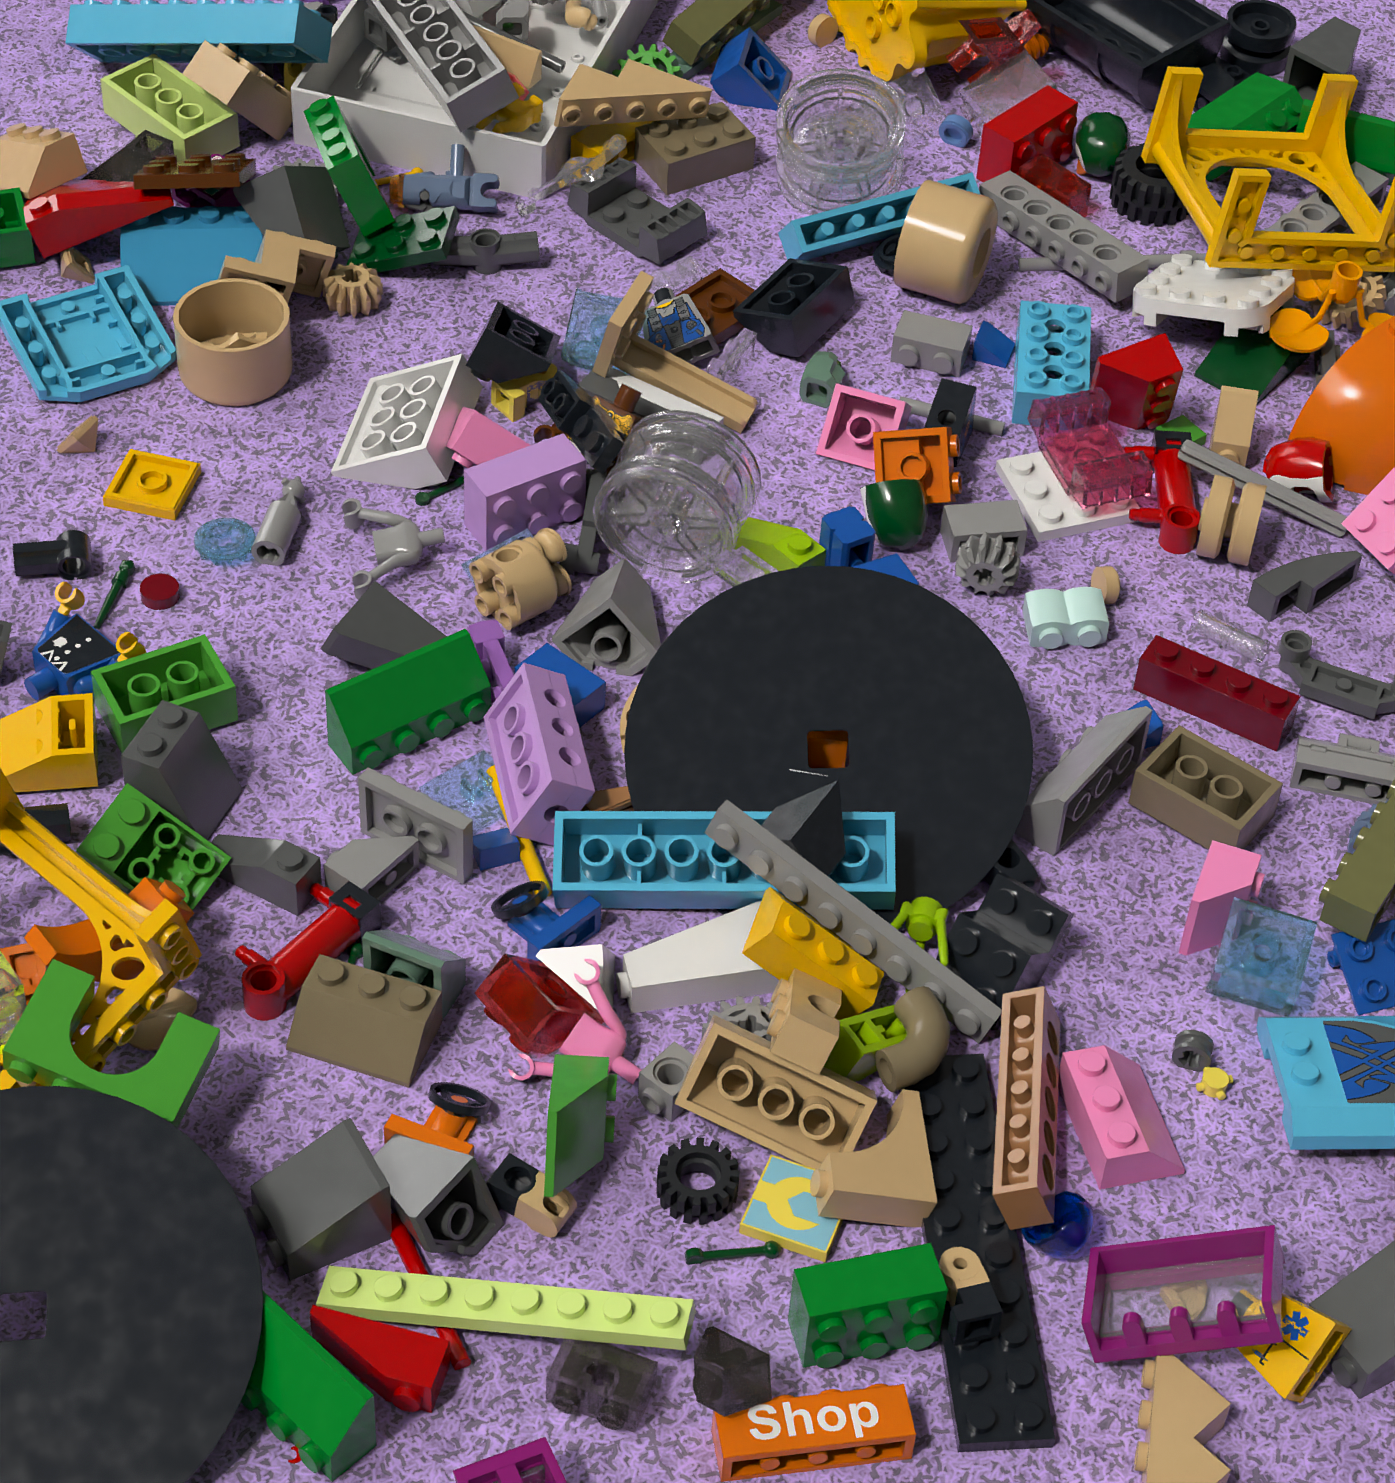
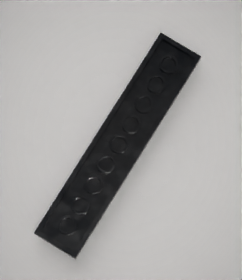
M984 1054L946 1055L933 1074L914 1085L903 1088L905 1090L919 1091L937 1197V1204L929 1217L922 1220L924 1244L931 1243L938 1264L941 1255L952 1247H964L976 1253L1003 1311L998 1336L953 1346L947 1331L951 1305L947 1300L945 1303L939 1339L957 1451L959 1453L1053 1448L1055 1435L1016 1229H1009L992 1195L996 1118Z

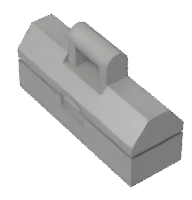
M1343 733L1339 734L1337 743L1299 736L1289 787L1369 804H1378L1380 801L1385 803L1389 800L1386 796L1395 779V755L1379 752L1380 741Z

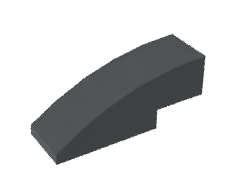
M1358 551L1334 552L1303 558L1274 568L1253 580L1247 606L1268 622L1273 621L1294 606L1307 614L1356 581L1362 554Z

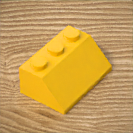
M771 886L765 890L742 954L779 980L783 978L788 981L794 968L841 989V1006L834 1019L841 1020L859 1015L874 1005L884 972L864 955L856 952L851 945L833 931L821 925L818 920Z

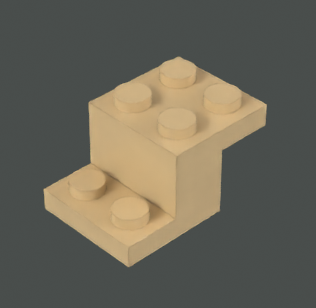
M266 229L255 262L241 257L235 258L226 255L218 279L242 278L264 283L278 291L284 297L287 304L292 292L320 297L324 279L328 277L335 258L336 246L318 240H309L292 236L285 232H275Z

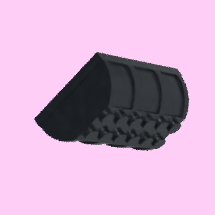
M1026 0L1027 7L1025 11H1015L1007 17L1013 24L1017 25L1022 22L1023 29L1043 35L1051 48L1061 54L1068 55L1084 65L1094 75L1130 94L1138 103L1148 109H1155L1167 67L1202 68L1213 64L1230 26L1229 20L1195 0Z

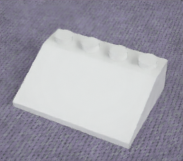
M463 354L370 378L331 470L334 477L410 489H418L430 485L438 486L447 482L455 462L451 458L454 451L446 447L460 411L463 407L475 409L483 387L478 378L471 373V368L465 366L467 360Z

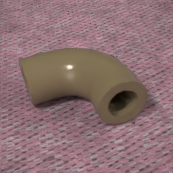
M921 986L914 988L900 997L894 1006V1013L903 1025L906 1037L899 1043L876 1052L875 1061L879 1076L884 1086L890 1092L914 1085L933 1074L948 1052L950 1025L943 1006L929 987Z

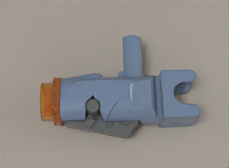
M452 144L450 171H446V175H435L434 172L428 171L407 175L399 173V177L391 176L389 188L390 204H398L399 208H407L420 213L436 207L446 208L455 206L457 210H473L474 213H498L499 209L496 200L485 198L483 194L486 190L499 188V176L491 173H473V176H463L465 146Z

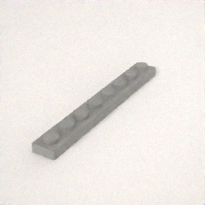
M726 800L718 808L704 832L717 845L734 855L747 865L752 872L764 878L782 892L787 899L803 908L816 918L821 925L829 928L851 945L856 952L864 955L885 971L890 978L898 981L909 991L921 986L929 987L943 1006L947 1020L954 1024L959 1031L971 1037L978 1044L1002 1014V1009L729 800Z

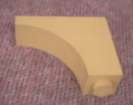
M902 1089L886 1115L887 1134L885 1139L872 1147L860 1151L829 1152L820 1168L814 1170L810 1181V1192L813 1197H816L818 1216L912 1228L922 1226L923 1218H928L936 1206L937 1197L919 1091Z

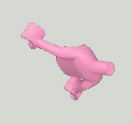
M584 959L587 964L595 968L596 974L591 980H584L574 973L575 979L579 984L587 987L600 1016L608 1027L598 1023L584 1013L559 1049V1052L564 1055L609 1057L608 1074L613 1071L633 1085L642 1069L622 1056L626 1047L627 1032L599 983L600 967L598 963L592 959ZM518 1054L522 1059L529 1062V1072L526 1075L519 1076L508 1068L510 1075L514 1079L525 1081L532 1075L552 1077L554 1063L533 1061L526 1054Z

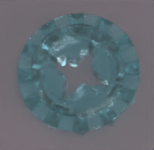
M218 518L206 522L196 531L194 546L195 550L199 551L201 560L211 559L214 565L220 561H226L231 566L233 559L245 561L247 553H251L256 536L253 528L242 520ZM231 536L232 543H227L225 546H219V544H223Z

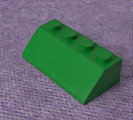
M1256 72L1193 113L1188 128L1286 132L1298 124L1304 100L1295 86ZM1219 166L1206 175V180L1211 182L1234 166Z
M1304 99L1296 132H1304L1314 101ZM1349 110L1345 120V140L1350 165L1356 161L1389 178L1387 185L1391 186L1395 176V121Z
M463 629L326 689L328 746L351 774L354 775L368 767L371 769L376 768L383 761L400 753H409L418 745L433 738L444 737L451 730L466 723L481 720L491 707V685L470 633Z
M263 1291L260 1342L256 1362L241 1403L250 1411L257 1408L266 1417V1423L277 1439L282 1442L287 1439L290 1440L298 1448V1454L302 1462L310 1471L317 1473L320 1470L333 1482L377 1446L374 1395Z

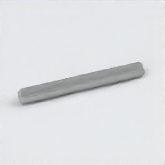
M1185 440L1178 452L1179 460L1212 476L1220 475L1233 478L1236 484L1235 487L1240 490L1248 482L1267 486L1264 496L1265 502L1338 538H1341L1347 531L1341 524L1347 518L1346 516L1191 440Z

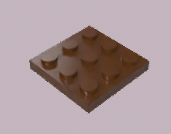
M244 153L225 154V158L219 160H211L210 154L190 155V159L184 161H177V155L156 156V160L149 161L148 165H143V169L133 175L134 190L241 187L256 173V160L246 159V154Z

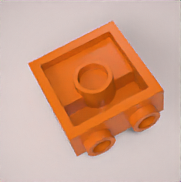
M951 427L873 432L876 483L888 480L916 479L922 482L927 496V504L956 502L955 494L962 493V478L960 472H954L953 457L960 456V440L958 434L952 435Z

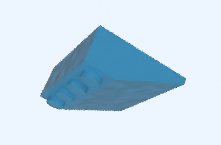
M242 205L238 207L171 206L120 227L121 267L125 265L130 267L151 306L176 305L181 297L191 289L206 282L218 280L226 255L235 258L241 257L255 262L264 235Z

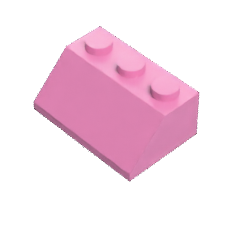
M1105 1045L1063 1052L1059 1067L1058 1089L1099 1190L1184 1174V1166L1140 1065Z

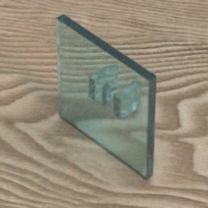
M484 750L419 787V790L431 799L453 810L461 811L467 817L473 819V835L504 818L491 786L493 779L486 773L487 769L494 765V761Z

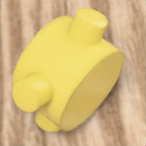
M1205 1067L1201 1082L1196 1083L1197 1091H1202L1209 1097L1224 1100L1228 1084L1233 1083V1077L1220 1068Z

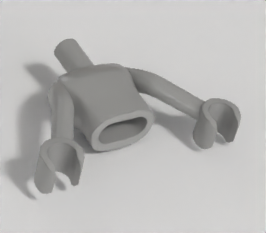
M349 498L342 504L344 523L349 529L359 528L365 520L393 526L372 531L378 566L369 572L359 570L353 575L354 594L358 600L373 582L384 574L399 567L416 564L422 556L423 547L445 543L443 528L420 532L418 526L408 518L394 513L363 508L357 499Z

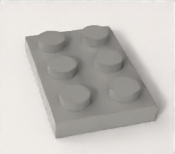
M369 767L358 777L361 832L371 838L414 836L419 840L420 863L465 884L473 875V819L467 817L461 811L453 810L431 799L425 793L417 792L397 782L391 776L383 775Z

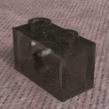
M564 1339L546 1376V1401L552 1403L556 1409L563 1413L576 1414L578 1412L597 1419L602 1426L608 1429L621 1430L623 1428L635 1433L656 1388L658 1362L603 1342Z

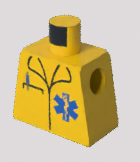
M1247 1291L1239 1293L1232 1301L1237 1307L1240 1318L1265 1316L1262 1303ZM1282 1293L1281 1329L1283 1342L1236 1348L1279 1395L1287 1400L1301 1403L1352 1329L1346 1324Z

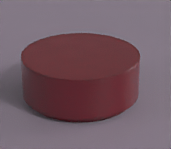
M163 573L146 577L140 584L142 603L153 610H165L173 607L180 598L178 581L173 576Z

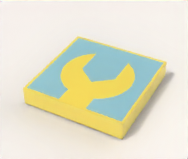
M771 1154L740 1222L739 1233L764 1242L775 1241L781 1248L826 1262L843 1219L818 1216L816 1197H813L810 1192V1181L815 1169Z

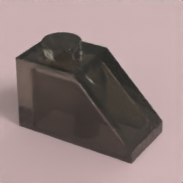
M714 1326L706 1328L694 1354L695 1376L693 1377L692 1384L696 1401L724 1417L771 1401L770 1355Z

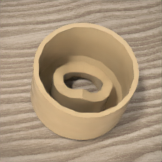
M924 181L913 198L900 234L894 262L895 285L955 304L967 302L980 284L993 247L998 221V210L993 199L936 181Z
M218 279L191 289L176 304L173 322L178 372L184 386L196 397L216 405L245 406L272 397L288 382L293 367L290 311L284 297L274 288L249 279Z

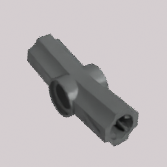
M483 228L474 231L470 236H454L447 259L433 262V265L473 267L478 273L490 275L499 272L504 265L540 262L537 231L500 235L494 229Z

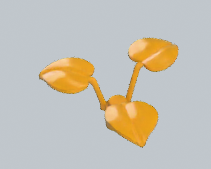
M1340 261L1335 265L1333 271L1293 270L1292 276L1295 278L1294 295L1303 301L1319 299L1323 304L1313 319L1305 311L1296 308H1284L1277 311L1270 319L1269 335L1276 344L1289 351L1310 353L1321 349L1328 340L1329 332L1318 323L1322 320L1332 301L1338 304H1346L1356 298L1359 325L1364 328L1361 337L1393 316L1374 312L1366 320L1363 305L1364 289L1359 288L1363 270L1352 261Z

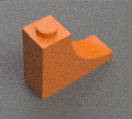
M144 877L127 894L140 906L151 912L166 898L179 909L186 923L194 914L192 909L183 900L186 897L184 891L169 880H165L162 883ZM89 919L58 927L34 924L25 935L24 939L45 966L49 967L52 959H55L95 976V981L100 982L102 950L95 927ZM104 923L105 929L111 928L108 924ZM117 937L112 944V950L116 952L121 948H125L122 940ZM128 942L125 947H134V946H133L131 943ZM137 960L122 961L114 968L113 975L121 980L135 979L145 969V966Z

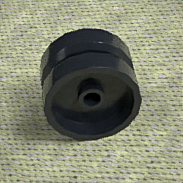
M1245 0L1231 6L1226 16V19L1230 21V26L1220 48L1221 59L1232 65L1239 66L1251 75L1258 72L1271 76L1285 70L1297 26L1296 17L1291 11L1278 3L1267 0Z

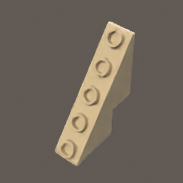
M628 59L618 77L579 64L559 98L554 126L568 127L704 118L710 108L709 101L712 89Z
M1165 1355L1156 1356L1154 1360L1145 1359L1142 1369L1141 1387L1149 1389L1148 1400H1141L1137 1428L1146 1430L1145 1442H1137L1134 1459V1470L1142 1472V1483H1227L1231 1469L1207 1450L1204 1445L1224 1427L1231 1403L1176 1356Z

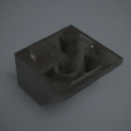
M144 130L119 147L81 180L133 182V175L143 169V165H148L149 161L156 160V156L174 155L173 141Z

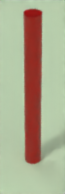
M396 1213L391 1214L392 1233L390 1237L407 1272L430 1275L408 1229ZM434 1326L439 1338L450 1341V1362L454 1370L457 1371L470 1366L472 1361L456 1328Z

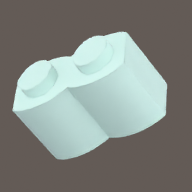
M1076 587L1066 591L1038 589L1025 593L1022 613L1031 647L1054 649L1066 644L1092 647L1106 642L1109 619L1101 589Z

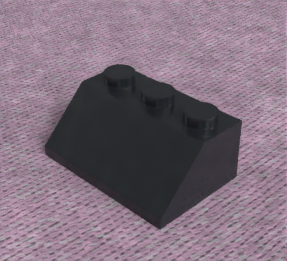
M789 258L733 310L734 317L769 352L784 354L788 357H800L855 304L848 266Z
M497 302L465 366L471 368V373L485 382L492 380L496 383L547 371L561 336L504 304Z

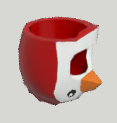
M1315 437L1295 438L1276 444L1269 450L1264 459L1263 472L1266 473L1267 478L1297 493L1316 494L1320 503L1333 502L1334 475L1333 466L1329 465L1328 457L1332 456L1329 441Z

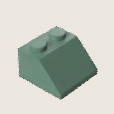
M389 929L367 931L362 937L364 968L442 991L443 1021L466 985V959L452 951L441 950L420 942L412 936L402 935Z

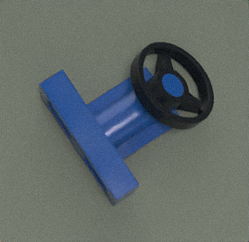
M531 881L518 885L500 895L492 903L491 910L497 919L512 918L508 921V927L527 941V966L540 975L549 969L548 966L536 957L541 949L580 946L601 930L602 904L592 896H587L559 917L542 903L549 894L543 881ZM534 890H540V891L533 897V891H534Z

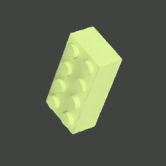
M151 54L100 79L104 113L162 155H177V161H184L190 159V155L195 154L224 155L240 146L238 113L155 54Z

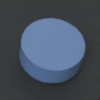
M952 114L948 115L939 126V135L945 143L963 148L972 138L973 128L967 119L960 115Z

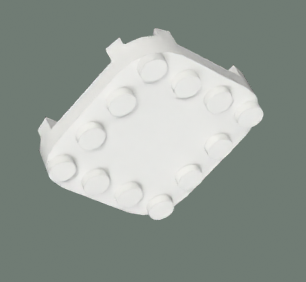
M1174 254L1171 257V262L1161 264L1135 285L1133 289L1132 317L1144 316V325L1153 327L1159 325L1168 315L1224 322V336L1238 337L1239 329L1256 330L1263 334L1270 330V316L1280 307H1293L1295 278L1292 276L1293 269L1209 267L1206 261L1192 260V256L1189 254Z

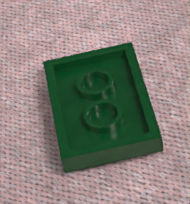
M455 206L446 208L436 207L426 212L411 215L401 214L394 218V222L365 237L359 228L347 265H350L351 261L354 265L366 263L367 268H374L378 273L446 260L460 219L459 213Z

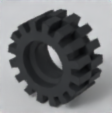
M698 1137L696 1138V1145H691L689 1138L681 1140L680 1149L675 1144L668 1147V1155L662 1154L657 1171L656 1193L657 1198H660L661 1207L664 1210L670 1207V1216L674 1219H677L680 1213L684 1214L683 1223L691 1224L692 1217H699V1225L707 1224L709 1215L712 1216L714 1222L722 1219V1211L728 1214L738 1197L740 1170H738L737 1159H731V1151L727 1147L719 1152V1142L712 1140L710 1146H704V1138ZM700 1172L711 1176L715 1181V1185L708 1189L695 1190L686 1187L680 1180L688 1173Z

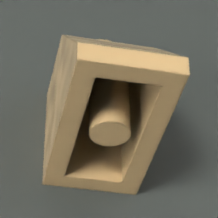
M1222 385L1210 437L1209 450L1244 467L1250 447L1258 391Z

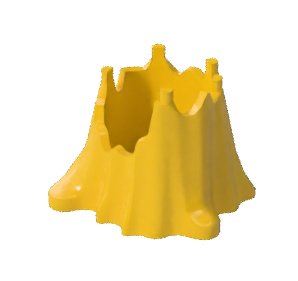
M827 0V5L831 15L837 20L838 32L844 35L845 48L848 52L856 51L859 66H868L874 78L883 79L887 82L933 65L985 57L993 54H1003L1005 52V45L992 44L999 41L1003 35L1002 21L1015 11H1025L1027 2L1026 0Z

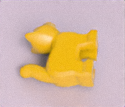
M514 82L513 86L520 98V96L525 94L524 88L517 82ZM534 94L526 101L519 100L518 98L506 107L478 122L476 128L483 130L495 119L500 122L494 125L492 132L500 134L523 132L530 125L541 121L543 101Z

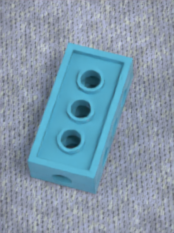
M1021 300L1015 341L1012 423L1084 430L1089 402L1091 307ZM1047 351L1056 352L1057 355H1050ZM1046 373L1054 374L1057 377L1049 378Z

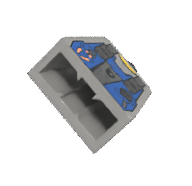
M661 288L654 293L653 300L655 306L648 308L644 313L647 315L643 324L645 340L690 364L720 352L709 327L688 294H681L675 297L671 288Z

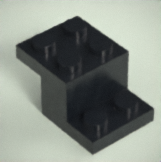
M1003 872L997 873L979 909L959 912L947 936L949 963L946 967L1002 1009L1003 994L1038 986L1074 914ZM938 954L936 960L940 962V957ZM1001 1015L992 1025L991 1030L999 1029L1001 1026Z

